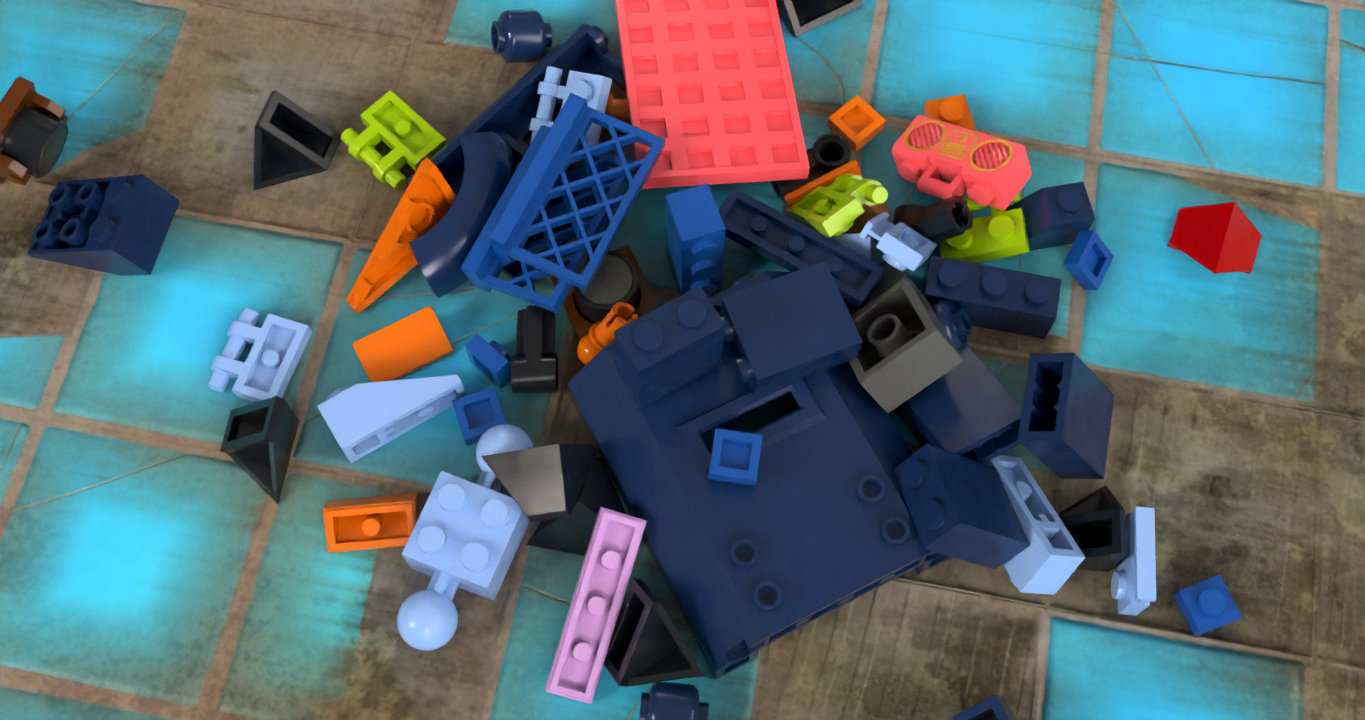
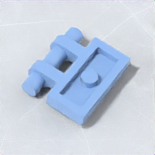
M547 66L544 82L540 81L537 94L541 96L536 118H531L529 130L533 131L530 144L541 125L550 128L553 125L552 117L556 99L563 100L562 109L570 93L585 98L588 107L605 114L612 79L601 75L569 70L566 86H561L560 81L563 70ZM594 123L591 124L585 135L588 147L597 145L599 142L602 127Z
M244 308L238 321L231 323L227 332L230 338L222 355H217L210 367L213 373L207 386L215 391L224 392L229 380L236 378L237 380L232 391L237 397L253 402H259L274 396L282 398L312 331L308 325L269 313L262 327H255L260 317L259 313L252 309ZM253 344L245 363L239 361L245 346Z

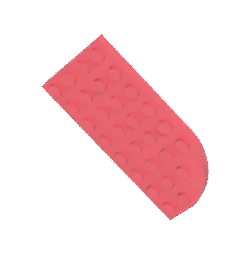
M614 0L630 125L665 139V147L642 189L699 186L706 183L716 185L808 179L810 166L776 0ZM639 142L633 143L635 161L644 159L651 147Z

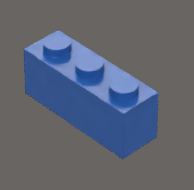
M706 183L665 195L666 257L680 296L698 286L702 287L705 294L714 293L718 288H722L726 229L710 186Z

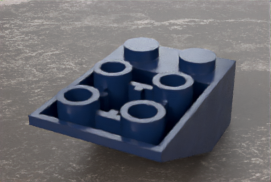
M144 175L58 182L49 195V205L42 221L33 232V241L27 254L34 258L120 276L151 275L180 201Z

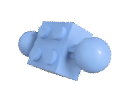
M509 424L497 425L488 429L480 437L476 447V460L482 472L476 484L441 470L405 545L402 556L410 568L432 577L426 590L417 591L405 599L397 615V627L402 639L415 649L423 651L435 650L444 646L452 639L458 626V613L452 599L458 587L492 601L495 600L530 520L512 497L501 494L504 488L503 484L481 456L533 448L531 439L519 427Z

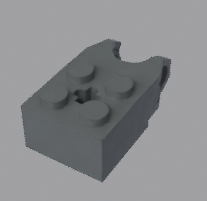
M884 260L879 264L885 268L884 277L865 305L859 309L846 301L844 302L863 341L857 358L850 360L849 363L859 383L887 413H890L964 360L923 293L905 271L891 266Z

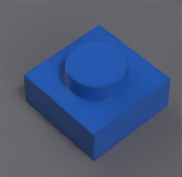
M1081 230L1063 265L1083 290H1098L1114 256L1094 230Z
M476 334L465 345L469 360L486 377L502 389L511 380V367L509 364L511 357L498 342L492 340L488 343L480 335Z
M495 387L452 400L466 446L477 443L488 429L506 424Z
M715 428L708 479L755 486L763 435Z
M1220 575L1179 590L1173 595L1195 638L1242 618Z

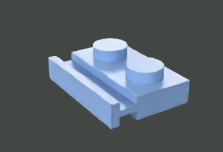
M885 211L870 219L859 237L865 240L872 236L878 240L879 243L876 248L884 252L882 258L888 264L901 271L909 268L914 272L928 260L937 246L904 223L900 222L894 225L887 221L890 214Z
M1135 506L1134 513L1129 512L1125 517L1126 556L1117 563V571H1114L1112 575L1111 595L1113 599H1118V614L1137 616L1150 606V602L1156 601L1155 508Z

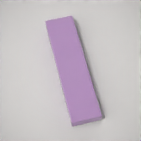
M600 507L544 688L545 692L588 704L592 703L645 529L646 520Z

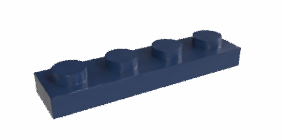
M733 188L718 209L726 229V237L790 272L826 261L843 300L859 309L865 305L884 277L885 268L736 188Z

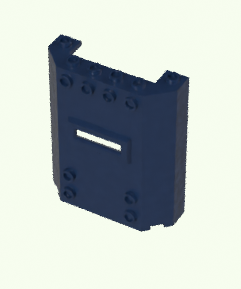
M766 271L755 277L753 275H746L736 280L729 289L717 295L713 293L706 295L718 314H720L722 297L791 272ZM614 338L610 345L605 346L567 382L570 399L630 515L647 521L642 538L715 679L757 659L760 648L913 569L919 575L951 558V556L924 549L893 469L909 458L912 453L888 413L859 383L849 361L754 394L749 382L742 384L737 376L733 364V357H736L737 354L731 341L726 343L723 341L721 361L718 367L639 409L616 371ZM791 392L799 409L750 432L763 435L756 485L751 486L708 479L712 451L703 434Z

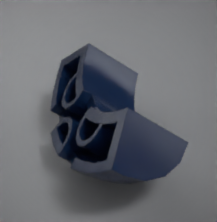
M478 132L459 138L464 154V174L458 195L445 216L432 229L409 242L415 258L437 298L450 293L469 280L461 270V266L517 169L511 146L502 134Z

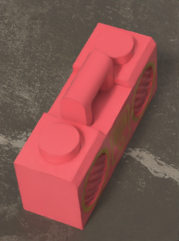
M919 114L895 142L891 151L900 177L910 183H917V190L919 192L944 200L956 195L962 197L966 193L968 198L978 205H989L1004 211L1032 176L1025 145Z

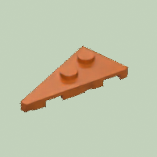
M427 157L420 163L345 300L358 315L418 264L409 242L432 229L445 216L457 197L437 166Z

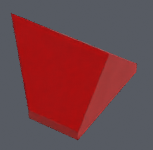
M1236 202L1180 208L1177 212L1167 247L1184 252L1214 274L1229 272L1250 274L1262 235Z

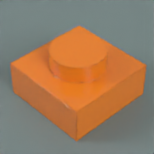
M965 94L925 101L923 112L926 117L976 130Z
M856 95L828 117L827 127L834 134L844 137L848 141L850 149L856 152L884 130L886 120L859 95Z

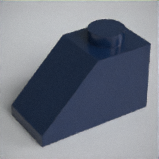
M1084 182L1042 188L1006 208V211L1017 208L1022 209L1030 251L1073 244L1079 231L1089 230L1095 220Z

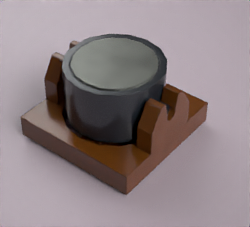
M20 76L14 80L0 102V184H3L7 179L13 183L26 186L31 178L30 175L38 179L42 178L57 162L67 139L68 127L66 120L68 117L64 115L66 112L64 108L51 99L38 94L34 83Z
M598 244L594 245L592 249L593 253L597 248ZM629 245L614 251H608L588 290L586 291L573 285L562 305L579 341L582 337L589 334V329L593 325L584 318L595 323L602 321L617 302L628 303L635 309L626 321L633 314H638V318L660 307ZM589 256L579 273L580 275H582L588 262L590 261ZM551 276L552 285L555 289L558 279Z

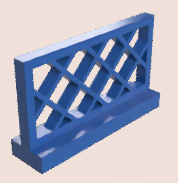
M570 93L489 236L495 255L510 262L513 258L587 291L665 147V139L587 106L585 98ZM594 123L609 129L612 140L588 147L585 135L591 124ZM635 142L651 147L644 159L627 164L621 148ZM580 144L583 146L582 150H578ZM616 149L622 166L598 173L592 157ZM587 158L593 175L568 183L565 171L569 164ZM638 171L633 179L631 173ZM625 175L629 184L626 194L607 200L602 183ZM562 179L564 185L557 187L560 180ZM597 185L602 202L578 210L572 192ZM567 194L573 212L548 220L545 207L549 200ZM618 207L617 211L613 216L611 209ZM606 211L610 222L606 231L587 237L581 219ZM542 215L543 222L537 223L540 216ZM577 221L583 239L558 247L552 229ZM544 231L548 232L553 249L538 254L522 249L529 236ZM598 244L593 253L591 246ZM586 248L590 261L582 275L564 267L561 256ZM553 258H556L558 264L553 263V262H551V261H549V260H550V259H553Z
M541 125L463 262L461 270L473 285L487 292L494 289L551 312L558 313L573 285L557 278L558 284L551 297L541 295L536 292L533 282L550 276V274L539 269L530 272L528 264L521 261L523 275L509 281L499 279L498 277L504 266L517 261V259L513 258L510 262L495 255L489 240L490 234L550 130V127ZM580 144L578 150L583 149L582 144ZM605 152L592 157L597 172L609 167L616 168L622 166L619 156ZM587 158L582 160L584 166L565 173L568 183L593 175ZM626 159L627 164L633 162L631 160ZM625 175L603 185L607 200L622 195L628 184ZM562 179L560 180L557 187L564 185ZM597 185L591 186V191L574 197L577 208L596 201L597 204L602 202ZM567 194L562 196L564 202L545 209L548 220L566 212H573ZM606 211L595 214L593 218L582 222L587 237L602 232L608 221ZM542 215L540 216L537 223L543 222ZM577 221L571 222V227L553 234L557 244L576 237L577 240L583 239ZM544 231L542 232L544 238L527 244L522 249L535 254L547 248L548 250L553 249L548 232ZM584 248L562 258L564 267L579 274L588 258L587 250ZM556 258L551 259L553 263L558 264Z

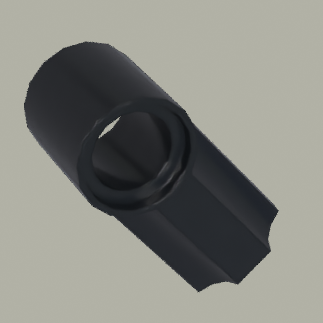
M832 133L819 137L813 144V148L806 150L810 166L808 179L770 181L778 199L780 198L783 202L784 195L850 162V146L848 141L844 137ZM828 158H834L838 161L831 163L826 162L824 160Z
M956 195L926 207L917 204L900 205L894 211L893 224L896 225L902 222L933 243H938L962 235L966 230L971 229L973 215L969 211L967 201Z
M536 305L518 310L516 354H512L511 388L513 393H557L558 356L555 353L556 315L554 312Z

